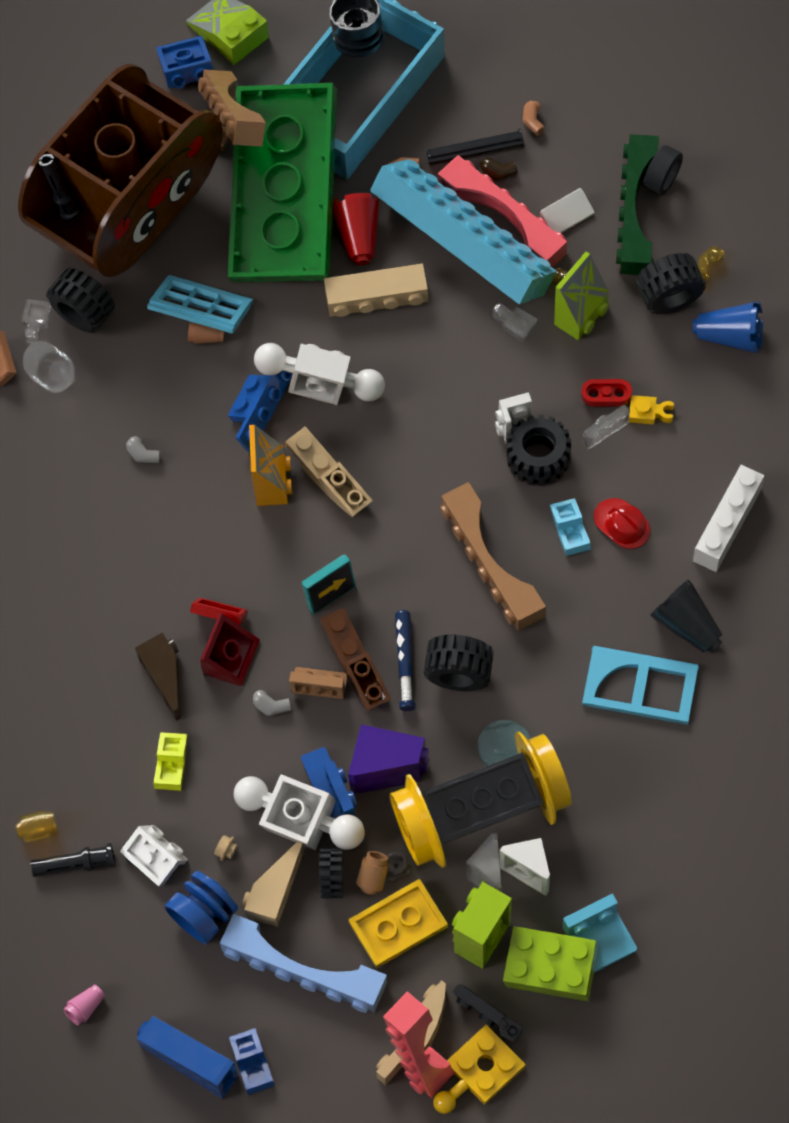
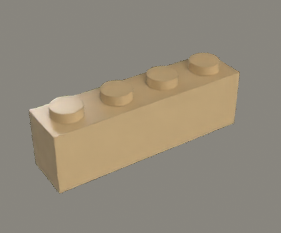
M423 263L324 278L330 317H344L351 313H369L377 309H394L398 306H415L428 302V288Z

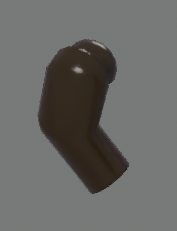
M486 158L481 162L482 171L495 180L518 173L514 161L501 165L492 159Z

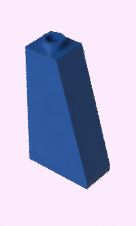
M154 1016L151 1017L149 1022L144 1021L137 1031V1041L140 1047L222 1100L238 1078L233 1061Z

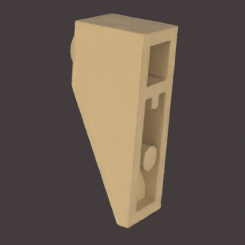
M296 842L253 884L251 892L245 893L242 907L245 908L246 918L278 927L304 854L302 843Z

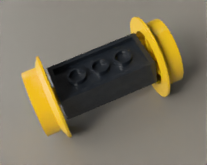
M518 731L515 733V744L518 754L420 792L413 777L410 774L406 775L405 788L390 793V801L404 841L416 865L419 866L434 860L441 868L446 867V861L441 845L537 807L540 808L549 824H555L556 812L571 806L572 798L563 768L549 739L544 734L527 739Z

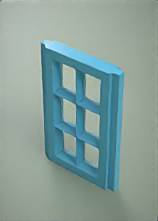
M168 275L150 299L147 309L228 333H234L250 310L253 299ZM172 288L175 290L189 293V296L172 292L169 290ZM196 295L213 300L214 302L210 303L193 297ZM164 298H167V299H171V300H174V301L181 302V303H183V304H182V305H178V304H174V303H171V302H168V301H164L163 299H164ZM219 302H220V303H223V304H227V305H230V306L237 307L238 309H237V310H234V309L227 308V307H224V306H221V305H218V304H219ZM191 305L207 310V312L198 311L187 306ZM212 312L226 315L232 318L230 320L222 318L216 315H212Z

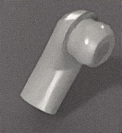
M136 436L131 437L127 441V451L136 462L160 463V451L146 450L141 443L142 440Z
M258 690L253 695L254 706L267 716L291 711L289 698L275 701L263 690Z

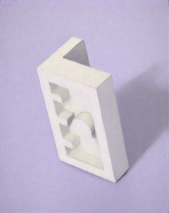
M529 392L499 400V410L495 411L497 418L495 427L498 436H503L505 443H507L508 434H511V428L514 425L518 426L519 420L524 419L527 421L528 416H531L532 400Z
M138 826L120 852L155 884L164 886L178 865L185 864L188 859L182 854L183 850L178 845L172 842L169 843L162 837L164 835L163 832L156 826Z

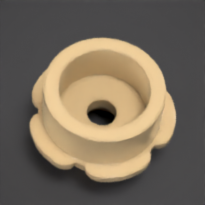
M223 835L219 841L214 855L220 857V861H223L225 858L231 859L235 853L237 844L234 843L235 838L233 836L229 838Z

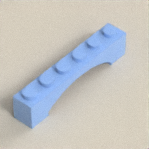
M236 914L232 915L220 942L221 949L227 958L234 961H239V959L250 962L249 965L256 970L263 972L265 969L275 972L274 975L283 981L290 982L292 979L301 983L300 986L308 991L315 992L317 989L326 993V997L333 1001L341 1002L344 1000L352 1003L351 1006L360 1012L367 1013V1010L375 1013L388 983L386 974L360 965L359 970L334 972L299 964L282 955L268 944L260 935L261 931L258 923Z

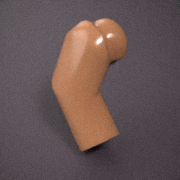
M528 101L523 109L522 120L536 136H539L545 130V127L536 119L541 106L537 101Z

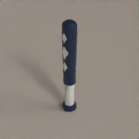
M399 610L395 613L399 679L402 686V701L399 703V708L401 711H412L415 709V702L412 701L411 679L413 678L411 614L407 610Z

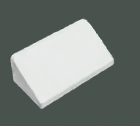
M579 188L540 211V218L545 220L548 227L553 231L563 233L591 217L595 212L584 191Z

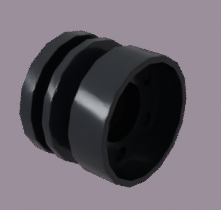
M334 0L329 9L333 41L337 50L343 55L353 58L365 57L378 50L384 41L381 9L378 1Z

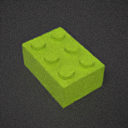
M482 881L479 888L474 887L468 895L466 902L469 904L464 912L459 911L452 922V926H454L452 942H454V953L483 969L511 924L512 898Z
M513 926L503 982L507 988L589 1002L599 949L596 940Z

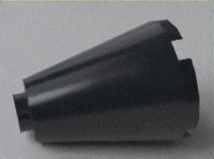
M686 580L650 614L655 621L703 653L707 649L712 653L722 643L719 639L723 635L694 585L689 580Z

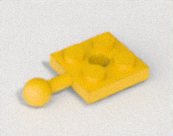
M485 1025L447 1060L460 1081L449 1091H441L435 1095L433 1100L434 1108L442 1114L452 1112L456 1106V1099L467 1089L485 1105L525 1068L526 1064ZM482 1058H488L493 1062L494 1066L489 1071H482L477 1065L478 1061Z

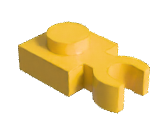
M632 395L629 422L654 424L655 418H659L662 422L671 423L673 421V414H666L664 411L673 410L674 403L665 401L661 404H656L657 397Z

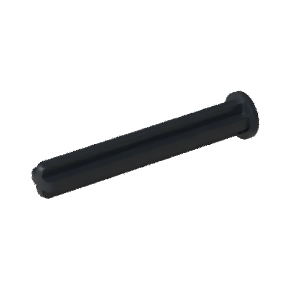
M518 128L516 132L428 149L427 159L432 164L452 160L458 155L462 158L520 145L523 148L522 130Z

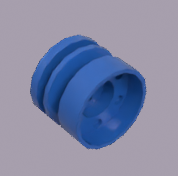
M196 870L190 876L193 883L186 881L183 884L189 897L176 892L164 905V909L183 930L200 943L206 945L219 932L213 918L226 923L229 920L226 913L233 915L238 910V906L218 882Z

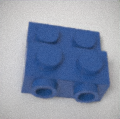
M202 36L156 47L168 89L173 87L179 89L188 83L199 82L200 77L203 78L204 69L213 70L212 61Z

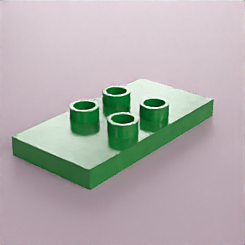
M333 83L237 86L236 102L251 111L259 113L266 122L262 146L234 145L228 278L233 283L324 281V278H330L337 88Z

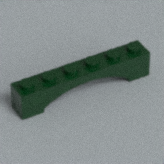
M629 134V144H624L623 158L628 159L627 165L622 164L621 179H626V186L621 185L620 200L625 201V206L619 208V221L623 222V228H618L617 243H622V250L617 249L616 264L621 265L620 274L639 275L651 263L652 242L646 240L640 229L636 216L635 201L648 167L658 152L659 136Z

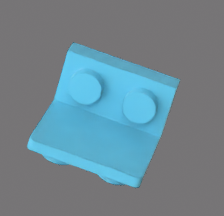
M613 893L563 918V930L566 935L596 940L599 949L594 973L637 951V946L617 913L618 902Z

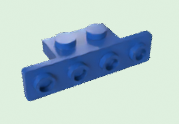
M282 370L280 373L272 376L249 374L228 414V417L233 422H243L236 435V440L247 452H250L249 425H256L262 431L265 430L293 373Z
M322 747L302 755L301 761L312 787L329 793L337 800L330 817L336 819L342 815L355 816L354 807L358 806L352 791L347 792L344 783H347L345 773L342 767L337 769L334 760L331 761L326 748Z

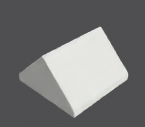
M541 838L502 846L500 849V868L546 896L549 892L550 873Z

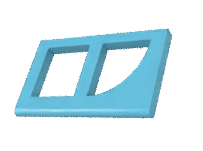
M593 646L582 705L688 725L699 666L693 663ZM623 668H638L631 704L595 697L600 684L610 674ZM649 670L685 676L679 712L642 706Z

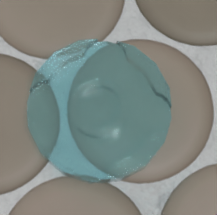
M497 720L488 724L478 739V754L482 762L488 766L518 754L515 744V733L519 731L527 739H531L527 730L511 720Z

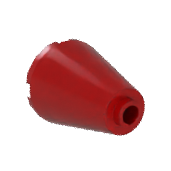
M369 193L344 195L345 200L340 202L336 198L333 200L332 216L348 257L356 265H366L370 263V260L375 255L379 199L377 196L373 199L372 194Z

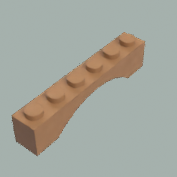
M204 69L203 78L200 77L198 90L212 112L220 118L221 127L232 144L262 146L266 122L259 113L251 111L234 101L237 78L233 72Z
M467 482L442 495V506H440L442 516L446 521L450 519L454 526L452 527L453 533L458 541L462 540L466 546L465 552L469 560L477 563L480 578L484 583L488 581L492 588L490 592L494 601L497 604L501 603L505 609L503 613L507 622L510 625L514 624L516 629L520 631L545 618L546 606L534 586L508 574L488 553L479 528L481 501L470 483Z

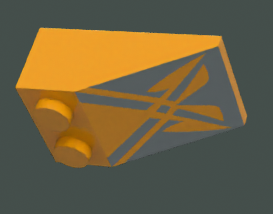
M249 425L251 475L257 506L288 504L287 495L292 494V481L287 479V471H291V458L285 455L283 445L256 425Z

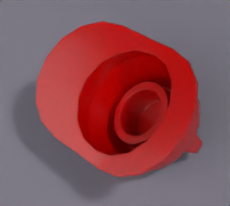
M618 498L605 499L594 510L593 518L596 526L620 547L635 549L644 545L650 535L649 522L638 508Z

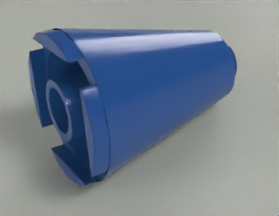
M752 302L700 313L697 319H693V334H697L700 340L752 353H759L758 348L762 346L763 321L758 317V313H763L762 304L760 302Z

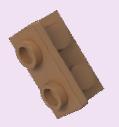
M296 667L294 672L291 671L289 679L291 693L344 700L347 683L346 673Z

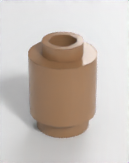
M369 851L366 857H363L356 882L362 892L376 894V892L383 890L389 868L388 857L385 854Z

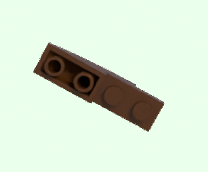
M344 607L320 618L319 621L331 643V648L366 711L368 712L391 701V697L369 653H366Z

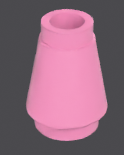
M93 985L69 1000L67 1006L63 1009L64 1013L76 1025H80L82 1022L86 1023L102 999L105 998V994L97 985Z

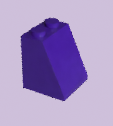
M361 724L348 773L350 791L353 794L405 785L406 775L408 774L413 777L415 782H420L422 773L426 774L430 761V758H428L429 748H425V738Z

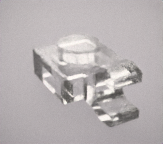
M27 299L21 319L22 325L27 326L24 334L27 337L26 344L37 345L39 328L47 329L52 312V306L49 302Z
M497 303L492 310L494 312L492 318L497 322L504 323L502 329L522 342L537 325L538 319L519 307H516L512 312L503 304Z

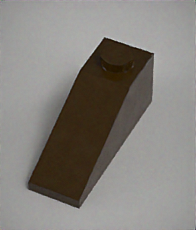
M162 632L135 647L139 661L172 715L178 720L181 718L179 670L176 653L179 650L172 638L167 640Z

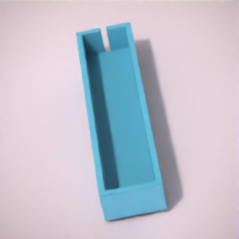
M407 159L381 167L370 189L373 194L518 304L545 295L557 272L550 266L547 260L537 257L527 245L512 238L513 236L510 232L500 229L490 217L480 214L471 203L463 201L456 196L454 190L444 187L434 175L420 169L419 164L415 161Z

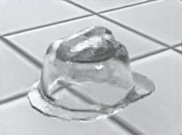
M37 341L26 349L23 356L24 369L34 381L52 393H60L65 391L71 383L76 382V368L73 361L53 344L46 341Z

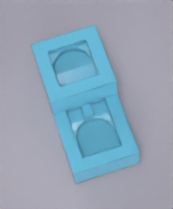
M575 498L551 504V513L565 555L569 556L591 550V543L584 528L582 515Z

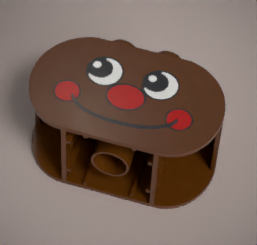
M135 64L123 65L114 70L36 155L21 185L18 199L19 217L26 226L103 276L113 277L119 275L138 261L197 194L206 181L217 159L222 142L223 129L221 127V120L212 111H197L150 82L146 72ZM45 154H52L66 185L74 191L75 202L81 206L80 215L73 220H63L59 215L58 205L52 200L53 191L38 163L39 158Z

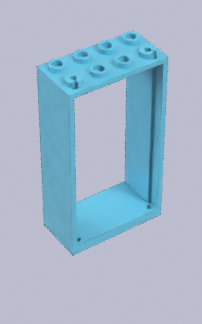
M377 0L380 4L383 30L420 50V52L349 142L345 144L335 138L334 173L346 180L349 179L445 57L444 28L438 26L436 22L423 18L418 12L408 10L395 0ZM331 26L284 84L320 82L342 54L334 44Z

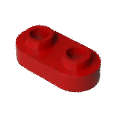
M591 379L586 381L581 388V399L589 406H624L630 402L632 396L630 383L623 379ZM596 393L598 396L591 397L590 394ZM616 393H621V394H623V396H622V397H617V396H615V394H616Z

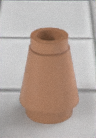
M189 321L187 341L194 342L193 344L223 342L224 331Z

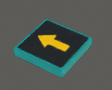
M345 554L301 582L308 609L313 615L356 587L351 562Z

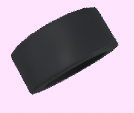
M667 145L662 146L648 167L644 178L645 188L659 195L665 194L677 177L683 161V154Z

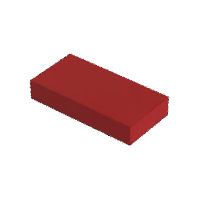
M200 597L191 604L190 613L217 619L219 614H224L238 625H241L247 619L248 614L247 609Z

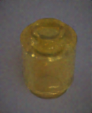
M45 810L19 816L20 822L15 823L19 839L24 838L26 843L49 837L51 833L57 832L52 811L45 812Z

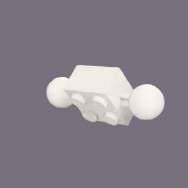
M275 343L261 345L254 355V364L258 371L264 375H276L282 370L293 373L288 390L289 393L337 405L343 386L352 388L359 399L368 402L380 398L385 390V380L378 371L365 369L358 374L347 372L350 356L344 355L340 351L320 349L314 344H301L297 358L286 356L285 351Z
M282 774L277 781L273 793L268 792L266 784L254 776L242 778L234 788V799L240 808L246 811H255L261 807L266 808L259 822L260 826L271 833L294 842H300L313 850H316L323 832L330 834L332 842L338 848L344 850L356 848L364 839L365 829L357 817L353 815H342L336 819L330 817L337 802L332 795Z

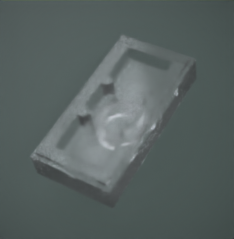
M623 405L608 416L603 415L599 417L594 425L583 431L582 443L587 449H591L629 423V409Z

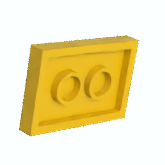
M420 879L348 919L350 926L376 969L448 928V923Z

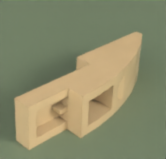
M306 426L285 442V445L301 463L300 467L351 517H354L373 501L340 462L337 463Z
M442 980L437 986L431 985L423 996L425 1000L422 1004L429 1009L433 1019L426 1032L424 1050H427L429 1046L431 1047L442 1020L446 1000V983ZM395 1051L390 1056L386 1054L376 1066L378 1068L376 1071L377 1079L385 1086L403 1067L400 1064L402 1059L399 1058Z

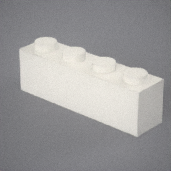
M740 465L695 547L693 562L717 572L762 490L765 475Z

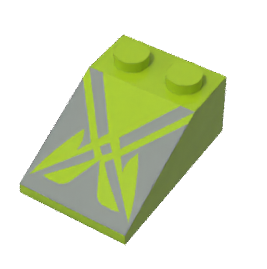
M211 0L186 20L187 25L202 36L204 40L233 65L269 38L267 20L251 6L237 0Z
M588 252L582 255L556 286L554 325L577 340L584 333L587 335L591 332L595 325L594 321L599 316L603 317L610 306L608 304L609 292Z

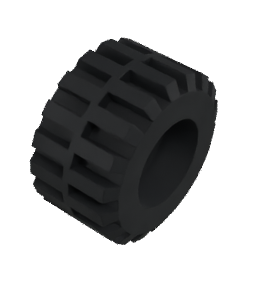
M688 253L670 254L655 260L641 271L636 280L647 309L651 313L668 314L681 310L695 302L706 289V283L694 257Z
M74 268L65 269L46 292L49 303L60 317L75 328L88 333L96 332L115 309L114 301L107 290L94 278Z
M531 415L528 416L527 421L521 419L518 421V426L514 425L511 428V434H508L506 457L508 467H511V473L514 476L518 474V480L523 482L526 479L528 480V485L538 482L539 486H544L546 481L552 484L555 482V477L558 479L563 477L564 471L567 472L571 459V438H569L568 430H563L564 425L560 421L556 424L553 417L544 419V415H539V418H534ZM533 444H544L553 451L544 457H534L529 455L525 449Z
M450 634L434 637L428 642L423 672L424 677L431 683L449 690L474 691L486 688L490 683L494 650L485 642L465 635Z

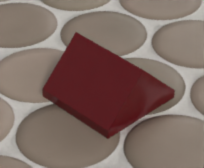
M219 614L200 659L203 675L242 686L260 639L224 614Z

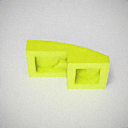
M160 732L154 789L181 791L186 758L187 734Z

